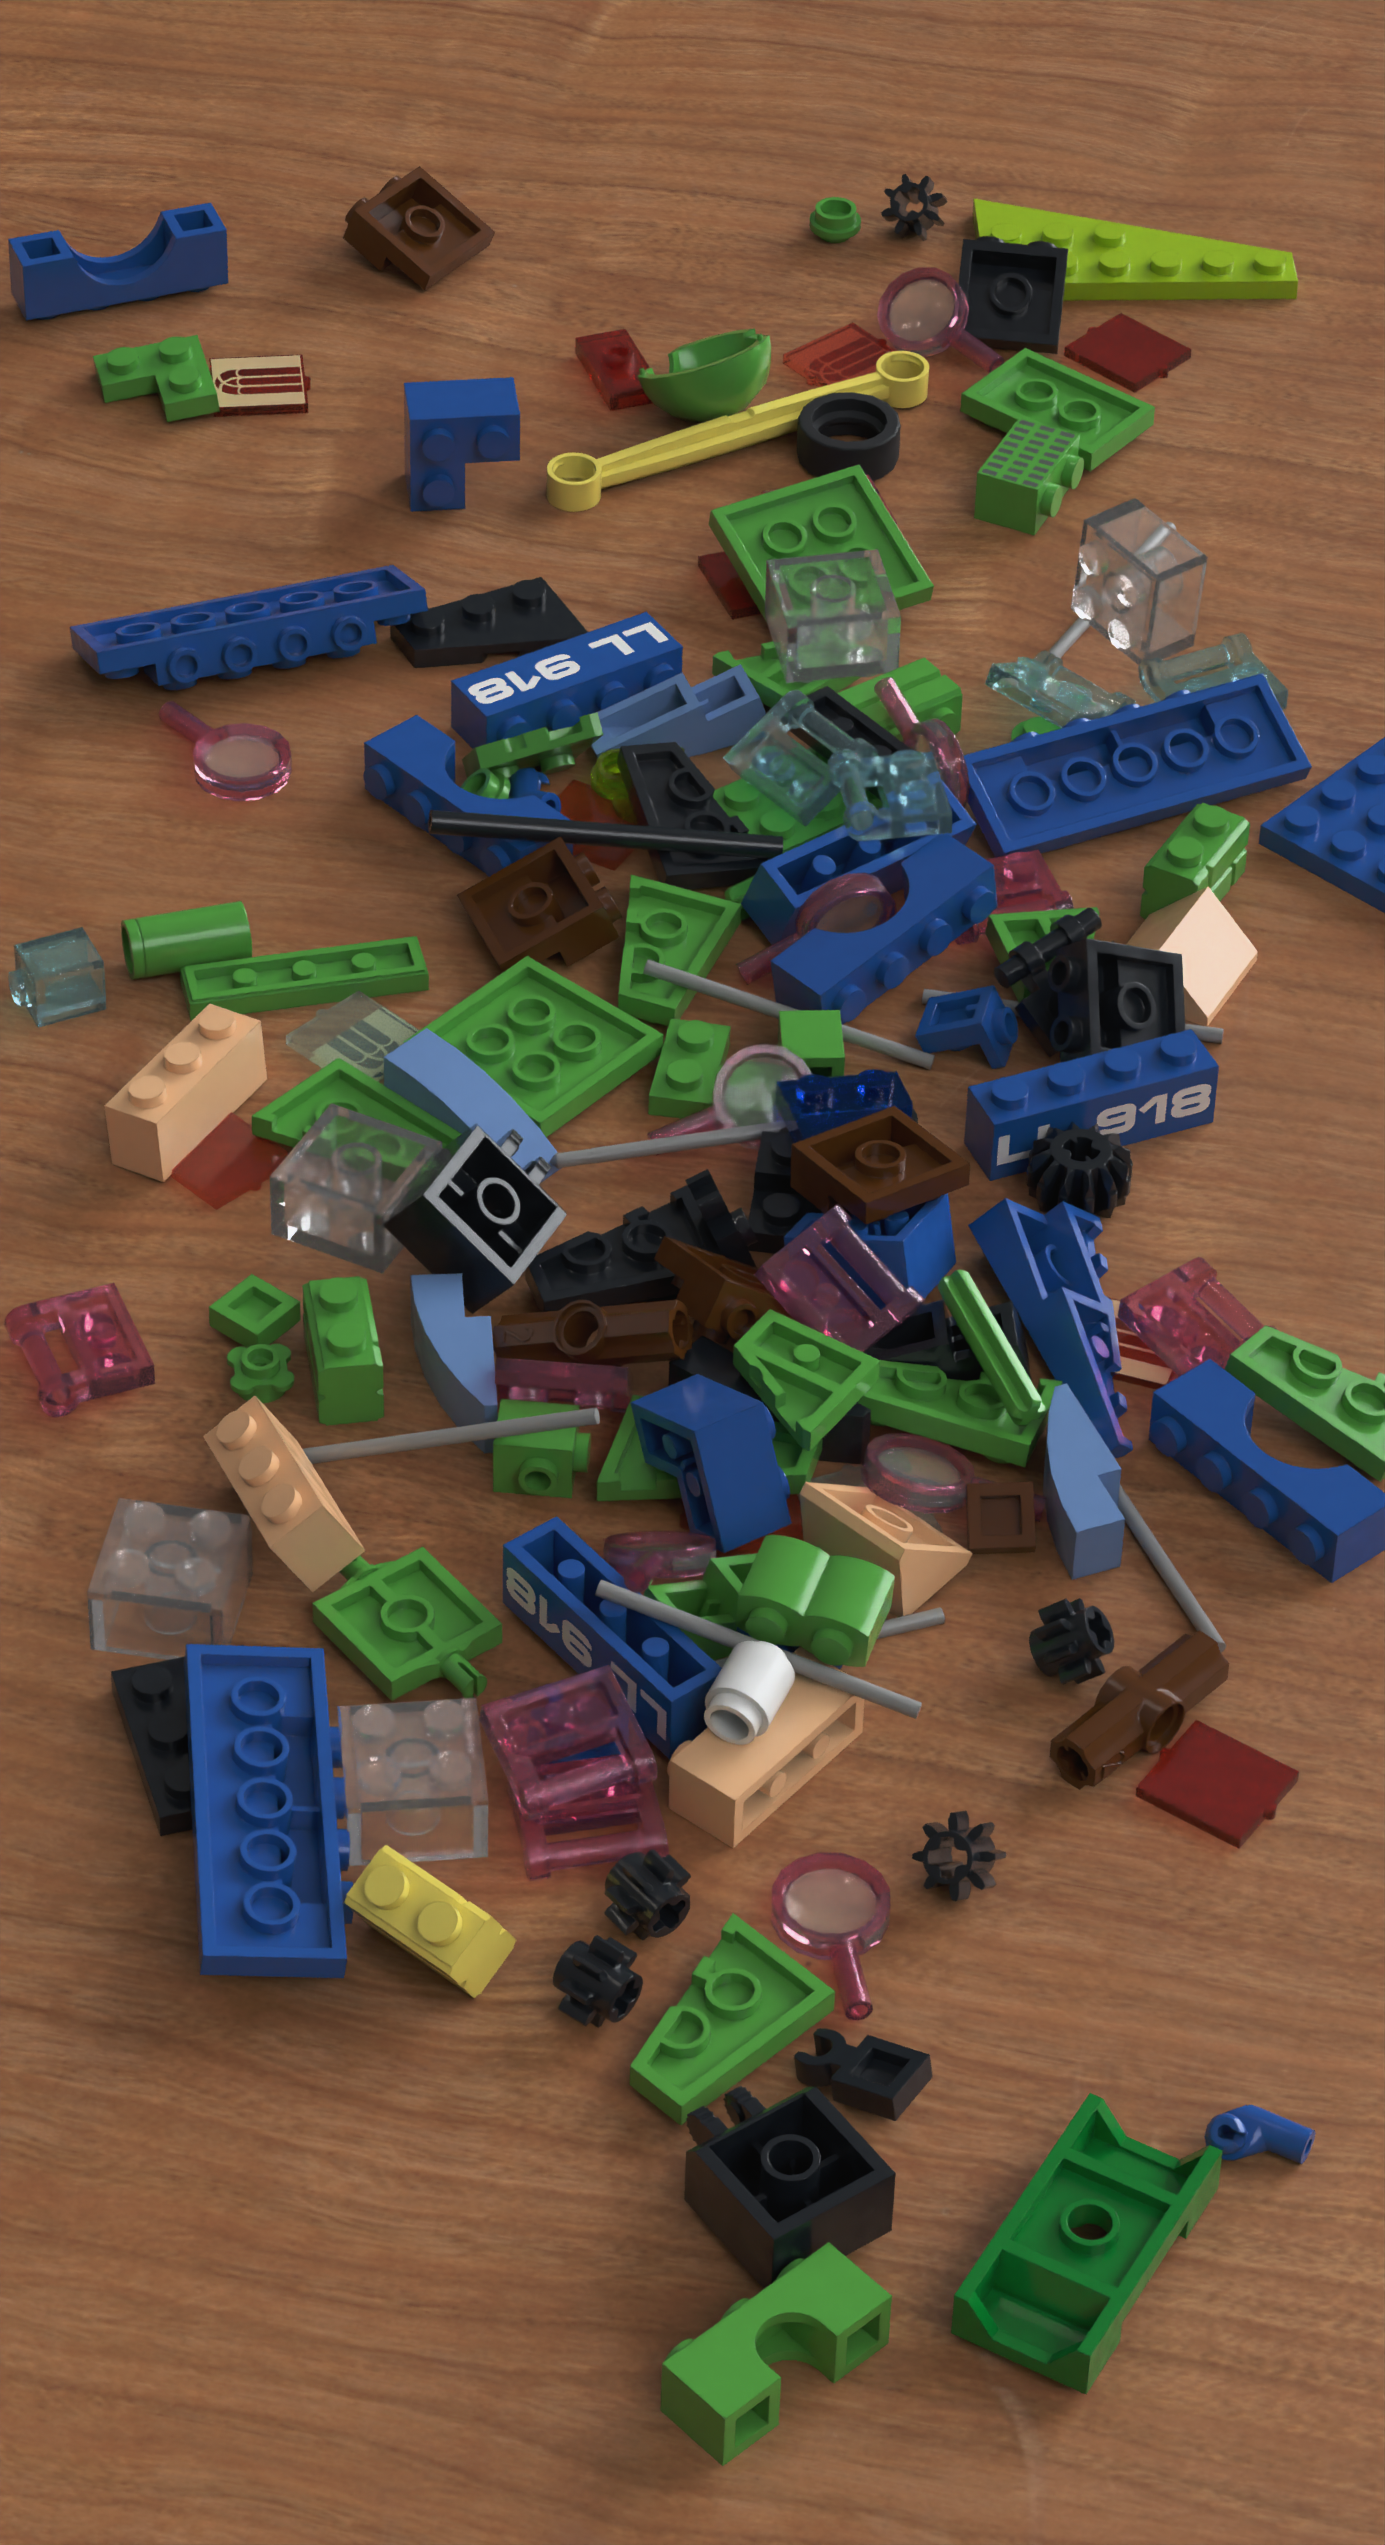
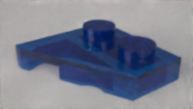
M871 1069L862 1071L858 1075L835 1077L811 1074L802 1076L798 1080L776 1082L775 1103L794 1143L892 1106H896L912 1119L913 1102L897 1071L886 1072Z

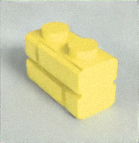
M388 1845L378 1850L346 1894L344 1901L371 1928L473 1998L482 1993L511 1953L516 1939L507 1930L502 1928L491 1915L472 1902H467L460 1894Z

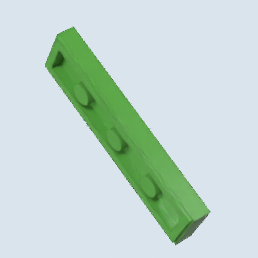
M417 936L187 965L180 967V984L190 1021H192L209 1004L239 1014H248L429 990V973Z

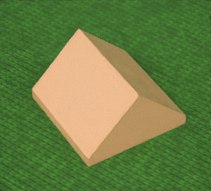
M1205 887L1149 914L1126 944L1182 954L1185 1020L1207 1027L1255 964L1258 953L1209 887Z
M805 1482L800 1492L804 1541L816 1547L819 1546L830 1556L841 1555L859 1558L876 1564L895 1576L892 1606L889 1612L896 1617L914 1613L967 1566L973 1554L876 1488Z

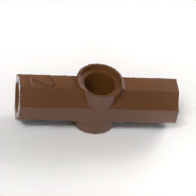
M577 1300L570 1302L559 1311L503 1315L500 1323L493 1328V1350L498 1360V1368L508 1375L587 1368L594 1374L606 1375L617 1371L625 1364L683 1360L688 1349H692L693 1326L689 1320L687 1306L679 1300L599 1307L591 1301ZM598 1329L597 1336L593 1342L587 1345L591 1334Z
M1201 1631L1194 1635L1184 1634L1139 1671L1131 1666H1123L1116 1670L1100 1689L1094 1707L1051 1740L1050 1758L1059 1768L1061 1777L1079 1790L1086 1785L1095 1787L1142 1748L1150 1754L1164 1749L1178 1733L1186 1712L1228 1679L1229 1662L1220 1652L1218 1643Z

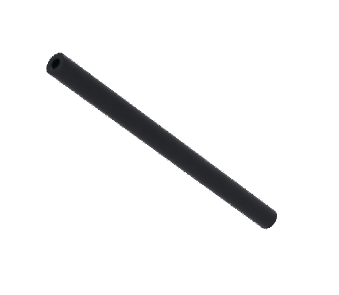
M430 810L428 824L429 834L547 843L561 836L565 844L772 859L783 854V837L773 835Z

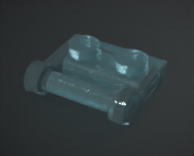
M1244 633L1226 636L1222 639L1221 644L1168 660L1155 657L1141 661L1139 664L1138 674L1142 687L1155 702L1163 701L1169 695L1180 690H1189L1192 693L1263 673L1282 710L1287 708L1288 689L1255 656L1251 643ZM1227 665L1229 667V669L1208 674L1202 677L1192 678L1188 681L1181 682L1178 684L1174 682L1180 679L1211 671Z
M1046 650L1038 653L1034 659L1019 657L1017 662L993 663L985 685L1060 728L1075 719L1088 718L1089 720H1094L1112 715L1126 705L1136 704L1135 700L1121 692L1112 694L1063 666V661L1060 657Z
M793 690L784 695L723 758L732 771L806 827L854 777H862L872 770L878 759V751L863 738L853 739L817 712L810 698L799 690ZM791 728H802L835 753L836 756L826 764L786 733Z
M844 749L834 753L828 760L827 768L831 781L840 788L846 808L843 815L844 825L847 834L856 841H871L952 833V810L932 751L901 750L892 755L861 758L857 752ZM877 786L884 809L877 810L873 804L868 802L864 787Z

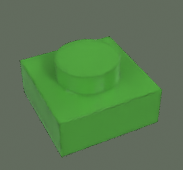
M253 1274L249 1275L209 1306L210 1326L247 1348L256 1344L270 1345L301 1321L300 1301Z

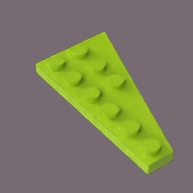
M973 198L972 217L976 239L983 236L999 238L1005 243L1028 245L1035 241H1044L1054 244L1057 248L1068 249L1063 301L1297 298L1298 278L1292 252Z

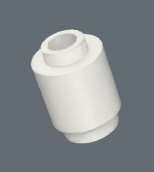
M744 1641L738 1643L733 1648L705 1697L706 1710L704 1720L708 1728L716 1736L729 1743L744 1745L767 1731L795 1681L794 1669L785 1653L774 1644L765 1641Z

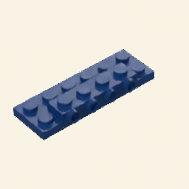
M389 565L81 624L69 628L72 648L99 674H105V677L111 679L127 678L138 674L139 667L143 666L144 673L158 686L163 685V688L168 690H180L195 686L197 679L218 674V677L221 679H237L250 675L253 667L272 664L274 668L286 669L305 664L306 658L309 656L326 653L331 658H344L356 655L360 652L362 646L377 643L374 621L384 626L404 624L411 620V614L428 611L425 588L396 566Z
M1261 673L1192 693L1189 690H1180L1169 695L1163 701L1145 706L1129 704L1118 709L1112 715L1094 720H1089L1088 718L1075 719L1061 729L1047 733H1024L1013 739L1010 743L957 757L952 771L998 864L1002 865L1190 812L1197 804L1215 805L1306 779L1312 766L1264 674Z
M186 1644L184 1676L200 1975L344 1978L347 1964L345 1924H351L353 1920V1911L344 1901L346 1894L353 1886V1882L341 1881V1871H348L350 1833L349 1829H337V1819L343 1820L345 1815L346 1782L344 1777H333V1768H340L342 1730L341 1727H332L329 1724L324 1648Z

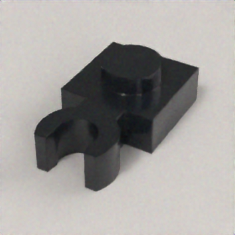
M708 1169L686 1179L685 1181L722 1255L757 1268L747 1247L758 1242L742 1208L740 1207L729 1212Z
M819 2028L813 2033L816 2056L800 2051L794 2055L796 2076L800 2082L812 2087L831 2085L833 2101L893 2121L900 2117L933 2077L929 2054L871 2035H867L858 2047L846 2044L845 2038L839 2032Z

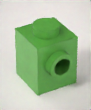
M501 1399L497 1421L580 1410V1405ZM579 1427L494 1438L493 1492L572 1498L576 1472H588L591 1433L579 1432Z

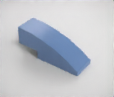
M740 664L693 687H690L682 672L599 711L598 716L603 736L594 742L591 747L600 763H617L620 746L676 742L685 754L691 757L741 743L772 730V727L758 693Z
M424 1029L384 1056V1086L462 1134L477 1123L497 1143L508 1131L514 1129L523 1138V1141L519 1145L518 1151L511 1158L522 1169L529 1162L535 1161L539 1157H542L551 1166V1169L541 1182L561 1169L556 1168L550 1163L552 1157L558 1152L516 1101L478 1065L429 1029Z
M462 1273L410 1275L411 1327L415 1352L424 1377L440 1406L457 1427L496 1422L498 1419V1403L491 1316L465 1317ZM494 1439L473 1441L484 1453H493Z
M1063 1384L1055 1386L1048 1413L1043 1495L1047 1522L1056 1550L1073 1580L1121 1566L1125 1518L1118 1509L1121 1467L1069 1386Z

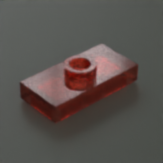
M626 329L575 338V354L610 411L653 403L645 394L637 376L640 374L639 369L644 368L646 370L650 367Z

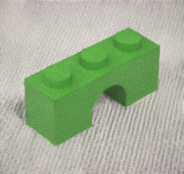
M828 2242L806 2259L798 2258L790 2262L780 2272L776 2281L751 2299L743 2298L735 2302L717 2324L696 2339H686L671 2350L662 2363L660 2411L718 2463L724 2466L779 2425L781 2377L768 2365L782 2360L802 2361L812 2365L831 2382L836 2383L889 2343L892 2295Z

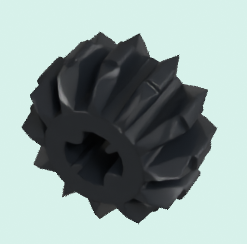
M1071 1122L1066 1131L1048 1127L1045 1138L1035 1140L1033 1148L1029 1152L1026 1177L1029 1196L1038 1200L1039 1210L1042 1212H1049L1064 1201L1093 1215L1111 1218L1114 1208L1125 1205L1126 1197L1130 1193L1133 1162L1130 1159V1150L1121 1146L1119 1134L1102 1135L1098 1124L1089 1129H1080L1074 1122Z

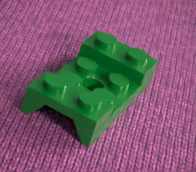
M1089 2093L955 2293L951 2333L1081 2393L1087 2394L1120 2343L1122 2322L1176 2238L1178 2236L1185 2239L1188 2237L1218 2190L1223 2150L1208 2145L1184 2158H1175L1127 2137L1104 2099ZM1087 2223L1103 2228L1108 2234L1100 2239L1087 2240L1078 2237L1070 2229L1081 2227Z

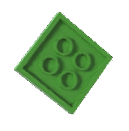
M859 464L719 507L710 512L708 525L777 640H795L806 634L826 630L832 632L931 600L934 585Z
M526 956L405 1040L404 1043L424 1029H429L457 1048L484 1070L516 1101L547 1138L660 1056L664 1034Z

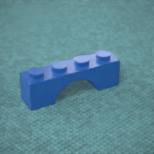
M211 203L161 211L154 228L139 245L123 254L112 257H91L76 251L66 242L60 230L8 239L11 293L26 321L33 319L48 320L60 314L82 310H102L109 305L136 300L151 301L163 295L185 291L200 292L212 286L228 284L227 229Z
M418 715L364 742L365 771L363 778L365 789L373 797L382 800L406 817L413 825L420 827L427 833H429L430 810L570 820L535 795L511 799H495L475 795L456 785L455 740ZM430 834L446 845L453 853L459 854L486 873L488 877L547 844V842ZM566 844L573 856V844Z
M943 831L901 862L905 903L891 919L874 928L853 933H836L813 928L771 960L776 1002L798 1010H840L841 1024L854 1020L865 1007L889 989L900 985L907 975L932 956L942 953L952 941L973 925L983 922L998 907L994 865Z
M1208 1359L1153 1392L1148 1440L1155 1444L1162 1454L1173 1458L1197 1477L1208 1490L1220 1495L1243 1513L1254 1526L1263 1529L1290 1550L1301 1563L1309 1565L1330 1583L1335 1582L1385 1550V1493L1348 1464L1323 1469L1302 1468L1278 1461L1263 1452L1250 1437L1255 1393L1213 1360Z

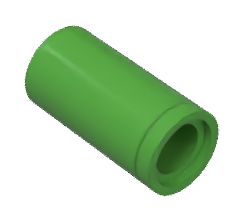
M242 901L121 921L123 953L127 970L132 980L180 972V967L252 957L250 926Z

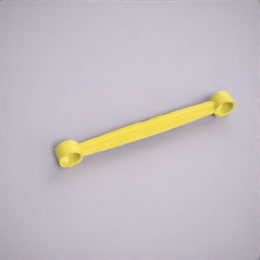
M892 351L882 355L877 360L876 372L753 406L746 411L730 416L724 415L598 459L576 452L560 454L552 458L547 465V499L551 505L564 511L578 512L588 510L599 503L601 489L677 469L797 431L798 417L803 407L815 398L828 394L854 392L871 395L895 408L915 407L923 403L928 395L929 363L923 356L914 352Z

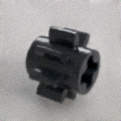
M903 174L901 185L895 190H884L885 194L890 198L891 208L882 211L881 215L889 222L899 220L894 232L901 239L906 237L909 230L916 232L923 241L927 240L926 231L934 224L937 226H944L945 224L938 216V207L944 206L948 202L947 198L942 193L930 195L934 188V182L928 176H925L920 184H916L906 174ZM910 202L913 204L921 202L923 204V208L919 213L913 210L909 213L906 211V207Z
M1065 1598L1038 1610L1044 1625L1031 1631L1029 1645L1036 1665L1045 1675L1054 1677L1059 1674L1060 1682L1064 1685L1072 1681L1080 1684L1105 1673L1100 1657L1113 1651L1114 1635L1108 1619L1099 1608L1095 1606L1085 1608L1083 1600L1080 1598L1072 1602Z
M957 1811L950 1813L948 1829L938 1822L926 1823L922 1827L926 1836L930 1839L925 1844L923 1851L912 1854V1859L923 1862L924 1868L929 1875L923 1885L926 1889L950 1884L949 1894L952 1901L969 1898L971 1892L970 1881L981 1890L993 1888L996 1885L994 1877L989 1872L993 1868L995 1861L1006 1858V1852L995 1849V1845L990 1838L995 1828L992 1822L969 1827L967 1811ZM952 1847L960 1851H966L967 1864L952 1860Z
M654 1849L649 1850L646 1855L642 1852L628 1854L619 1860L607 1875L604 1894L613 1903L606 1909L604 1914L625 1935L634 1932L641 1940H645L649 1934L655 1938L666 1936L680 1926L689 1912L690 1895L682 1886L688 1882L691 1875L670 1854L662 1858Z
M596 1935L590 1945L582 1940L573 1943L561 1956L553 1974L554 1987L566 1994L558 2006V2010L584 2026L591 2023L599 2028L602 2026L605 2018L613 2023L621 2021L636 2004L643 1986L642 1977L629 1969L634 1963L637 1953L611 1937L605 1940Z

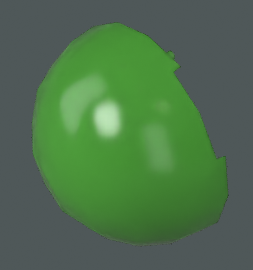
M754 328L731 331L682 345L668 354L669 374L655 375L652 368H647L646 370L641 368L639 369L640 374L637 376L645 394L655 406L685 422L703 423L724 415L737 414L746 409L767 382L771 365L770 336L756 334Z

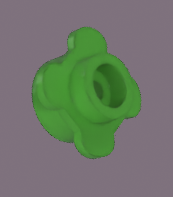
M256 1344L248 1348L243 1346L233 1348L227 1354V1364L234 1368V1376L230 1379L231 1389L246 1401L256 1396L262 1403H269L282 1397L287 1390L292 1388L295 1382L294 1374L288 1371L287 1363L291 1360L290 1349L282 1344Z

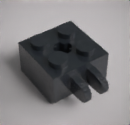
M477 1123L439 1152L383 1223V1226L432 1274L462 1273L464 1306L472 1314L517 1282L567 1216L566 1211L539 1185L551 1169V1166L542 1157H539L535 1161L529 1162L522 1169L511 1157L518 1151L523 1138L514 1129H511L496 1143Z
M739 2086L724 2094L725 2098L723 2100L725 2101L726 2113L729 2115L730 2121L735 2124V2126L729 2129L718 2117L714 2116L713 2111L711 2112L708 2107L702 2106L687 2114L688 2118L686 2120L690 2131L689 2134H691L697 2146L686 2151L684 2200L763 2289L776 2281L780 2272L790 2262L798 2258L806 2259L828 2242L846 2256L892 2231L896 2173L817 2087H806L766 2109L756 2097L751 2095L750 2091L746 2090V2087L742 2088V2086Z

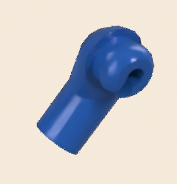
M531 767L521 768L509 779L511 784L509 799L535 795L558 812L561 811V801L556 794L540 791L541 784L550 785L549 779L544 773L536 772Z
M1251 2104L1212 2118L1206 2127L1204 2137L1206 2146L1211 2145L1223 2150L1222 2159L1235 2161L1261 2152L1271 2151L1303 2164L1310 2153L1316 2132L1311 2128Z

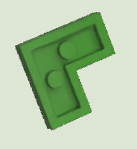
M198 335L170 337L159 343L134 348L120 347L109 353L93 356L96 376L105 403L158 392L167 422L220 412L217 392Z
M671 1018L649 1093L648 1114L738 1127L769 1123L773 1120L780 1093L781 1073L757 1070L751 1067L726 1066L725 1061L730 1047L731 1026L711 1024L699 1020L689 1021Z

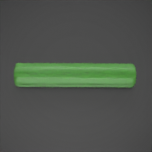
M960 1269L955 1270L950 1276L942 1277L938 1283V1290L942 1295V1299L1013 1423L1018 1426H1027L1032 1420L1040 1419L1045 1412V1406L1041 1401V1397L969 1272Z

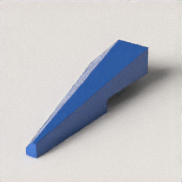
M1004 1198L968 1226L1008 1297L1013 1302L1017 1313L1055 1380L1062 1381V1385L1067 1384L1114 1458L1123 1457L1133 1450L1132 1441L1123 1436L1118 1420L1128 1409L1126 1397L1114 1391L1113 1376L1122 1369L1113 1301L1104 1295L1099 1281L1108 1271L1107 1258L1100 1253L1096 1254L1094 1239L1103 1232L1101 1220L1098 1216L1064 1201L1044 1215Z

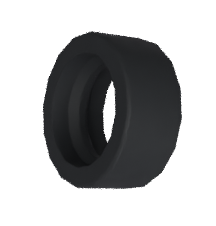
M832 393L815 398L803 407L798 417L796 451L799 463L816 477L859 464L870 482L881 479L894 469L899 459L901 425L898 413L888 403L871 395L860 393ZM835 435H854L865 437L867 440L846 442L829 437Z

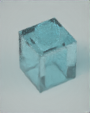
M83 927L14 945L15 971L8 973L11 995L18 1007L26 1006L38 1028L107 1009L104 961Z

